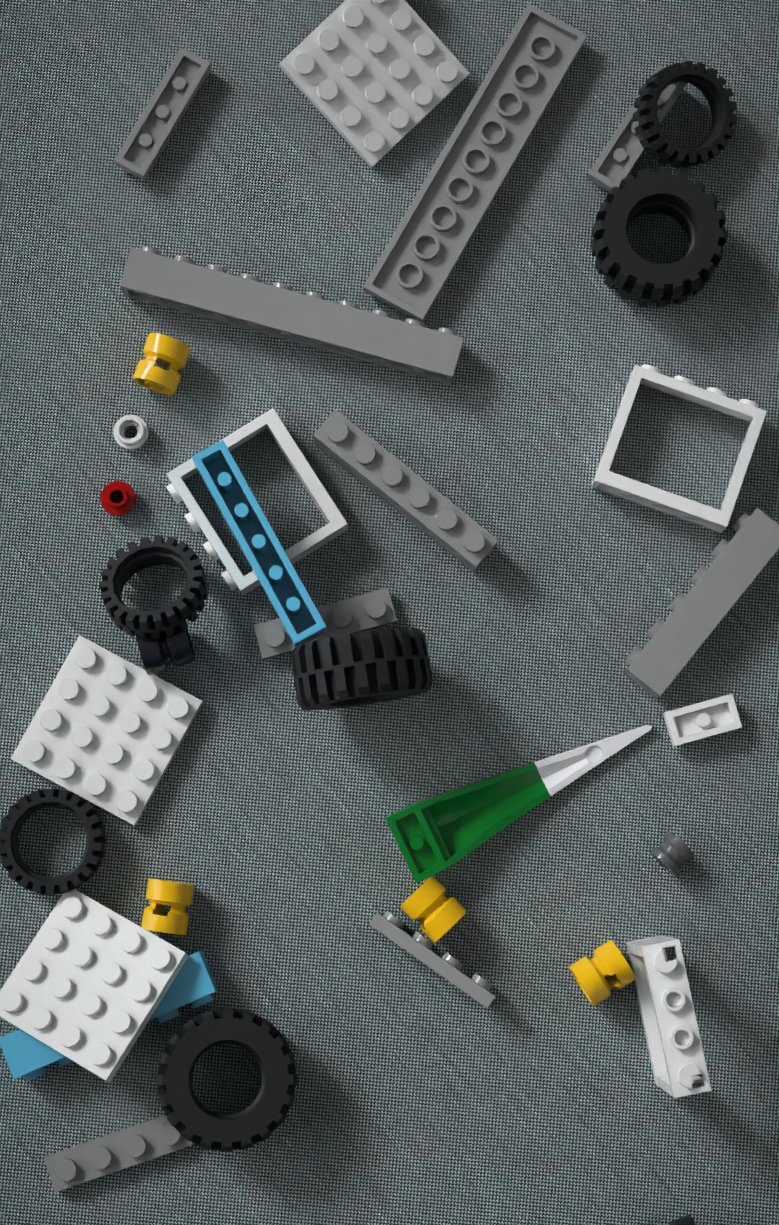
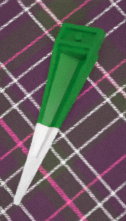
M645 725L416 801L386 816L385 819L414 881L418 883L449 868L543 801L650 731L652 726Z

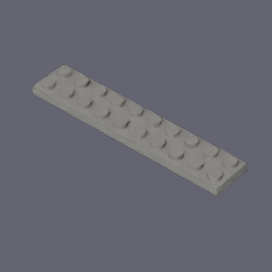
M528 3L363 285L364 292L421 322L425 320L584 45L587 34Z

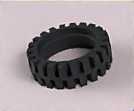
M685 61L667 66L645 81L646 84L637 93L640 97L635 99L634 107L638 108V111L633 113V121H638L639 126L634 128L636 135L642 134L644 139L639 141L642 147L649 146L648 154L652 158L660 157L658 162L664 165L671 163V167L685 168L704 163L721 153L720 151L729 144L727 139L733 137L735 130L731 126L737 123V116L732 115V111L736 110L737 106L736 101H729V97L734 94L731 88L724 89L723 86L727 81L723 76L716 78L717 71L713 68L705 69L706 64L700 62L693 64V61ZM676 82L690 83L698 88L708 100L711 109L712 125L708 138L694 148L679 147L671 142L662 131L657 116L658 100L662 91L670 84Z
M155 536L154 543H151L148 537L140 538V546H137L132 541L127 544L129 551L125 552L120 548L115 552L117 560L113 558L108 560L106 563L108 569H103L101 574L103 580L100 581L101 596L108 614L120 630L124 629L126 634L132 637L136 633L139 639H147L148 633L151 634L153 640L161 639L162 631L166 632L167 637L175 635L174 627L178 626L183 631L188 627L186 619L194 622L198 618L197 611H203L205 607L204 600H207L208 584L199 558L192 548L189 549L187 544L182 541L178 544L177 540L168 537L166 543L163 536ZM160 564L171 565L182 569L187 575V585L182 594L174 602L161 609L151 611L134 610L127 607L122 601L121 593L124 585L135 573L146 567Z
M63 789L37 790L27 796H23L15 805L9 808L7 816L3 817L0 824L2 825L0 830V855L3 868L8 871V875L13 880L19 883L18 885L40 894H62L80 887L97 872L105 855V827L99 817L100 815L83 797ZM45 807H62L72 811L81 820L86 832V850L81 861L70 872L58 877H45L33 872L23 862L18 850V835L24 821L33 812Z

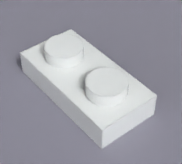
M733 694L663 713L673 747L742 728Z

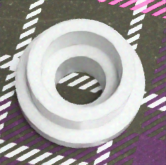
M126 415L116 422L113 430L114 438L121 447L134 450L140 448L147 441L148 427L142 418L136 415ZM129 428L137 429L138 432L134 438H127L125 436Z

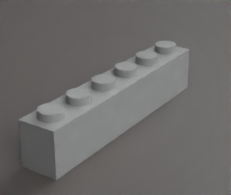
M335 409L313 435L314 444L472 572L475 573L496 548L498 543L496 537L338 410Z
M759 508L755 509L751 515L744 512L732 526L736 533L728 542L723 538L710 554L715 559L709 567L706 568L701 565L690 578L689 582L693 584V587L686 595L681 591L667 607L672 611L664 622L658 618L646 633L651 639L643 649L637 645L624 660L629 666L623 673L653 698L657 699L664 693L779 549V524Z

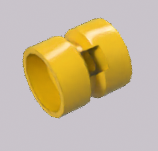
M149 333L143 348V354L146 358L139 360L133 375V381L149 390L165 395H175L181 379L178 369L185 368L191 348L172 337L159 333ZM158 364L160 366L166 367L167 370H164L154 365Z
M434 875L430 876L399 906L412 921L420 920L422 922L420 929L433 943L437 942L467 912L454 897L446 898V888Z
M149 878L146 899L150 901V906L144 908L141 927L145 930L187 935L190 915L185 909L192 905L195 885ZM165 905L171 906L168 915H165Z
M612 940L596 948L593 958L590 959L584 956L569 966L573 977L593 1006L610 997L613 987L620 990L636 980L631 967Z

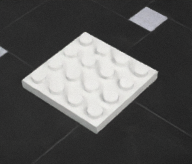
M345 0L278 65L370 168L470 74L405 0Z
M79 635L11 759L136 826L203 701L153 674L148 675L146 670Z
M74 889L63 893L1 988L0 1018L110 1083L189 956L186 952Z

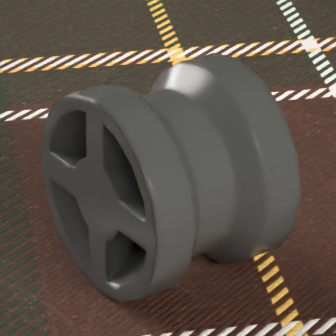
M671 832L664 836V843L660 847H654L650 851L652 857L675 877L681 872V866L684 862L691 861L695 857L690 848Z

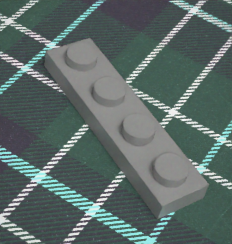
M182 47L180 48L114 159L116 166L144 181L147 179L212 68L209 61Z
M659 64L652 75L665 67ZM676 82L670 84L662 91L657 109L660 126L687 83ZM634 103L587 175V179L607 191H610L614 186L619 187L621 180L630 174L646 149L639 142L644 139L642 134L636 135L634 129L639 126L638 121H633V113L638 111V108L634 107Z
M388 587L316 607L327 627V632L311 641L368 631L396 623L397 618ZM279 618L253 625L263 660L293 652L295 646Z
M386 911L384 916L378 912L369 923L370 926L484 1007H489L496 997L489 992L493 986L476 973L472 978L460 971L463 964L447 952L441 958L430 950L434 943L417 931L413 937L401 929L404 922L389 911Z
M165 1114L46 1155L44 1160L54 1192L56 1193L189 1147L194 1143L181 1136L176 1128L171 1125Z

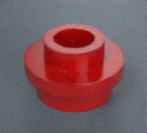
M114 481L104 487L100 500L103 508L109 514L122 516L133 509L136 496L129 484L122 481ZM116 492L124 494V499L120 503L112 502V496Z

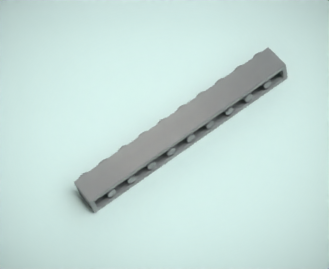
M144 246L141 250L131 247L120 283L122 293L126 297L452 385L464 340L463 337H459L458 333L452 329L439 328L438 331L426 328L423 322L408 318L405 319V322L393 319L390 313L374 309L372 313L360 310L357 304L341 300L338 304L327 301L325 296L316 292L308 291L305 295L294 292L292 287L283 283L275 282L272 286L261 283L259 278L250 274L242 273L239 277L228 274L226 269L217 265L209 264L206 268L195 265L193 260L184 256L176 255L173 259L162 256L160 251L151 247Z

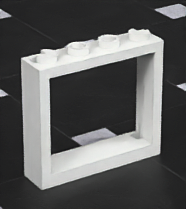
M643 364L641 367L635 365L629 377L591 487L722 533L728 526L767 411L760 409L759 404L748 399L737 401L726 397L727 394L720 389L713 387L703 389L694 386V382L686 377L674 376V378L661 374V370L657 367ZM639 384L750 422L720 510L609 471Z
M272 408L222 440H224L229 451H232L267 429L328 523L285 550L293 565L347 531L348 524L283 422ZM191 458L167 473L171 484L166 486L176 504L183 501L189 513L184 516L193 531L196 533L201 530L208 541L202 545L212 561L215 562L220 559L226 571L221 573L231 591L238 588L241 594L245 595L261 584L254 571L243 576L183 480L198 472Z
M659 935L626 942L631 969L636 977L634 984L655 1084L673 1098L712 1091L680 940ZM674 947L677 959L667 960L665 948Z

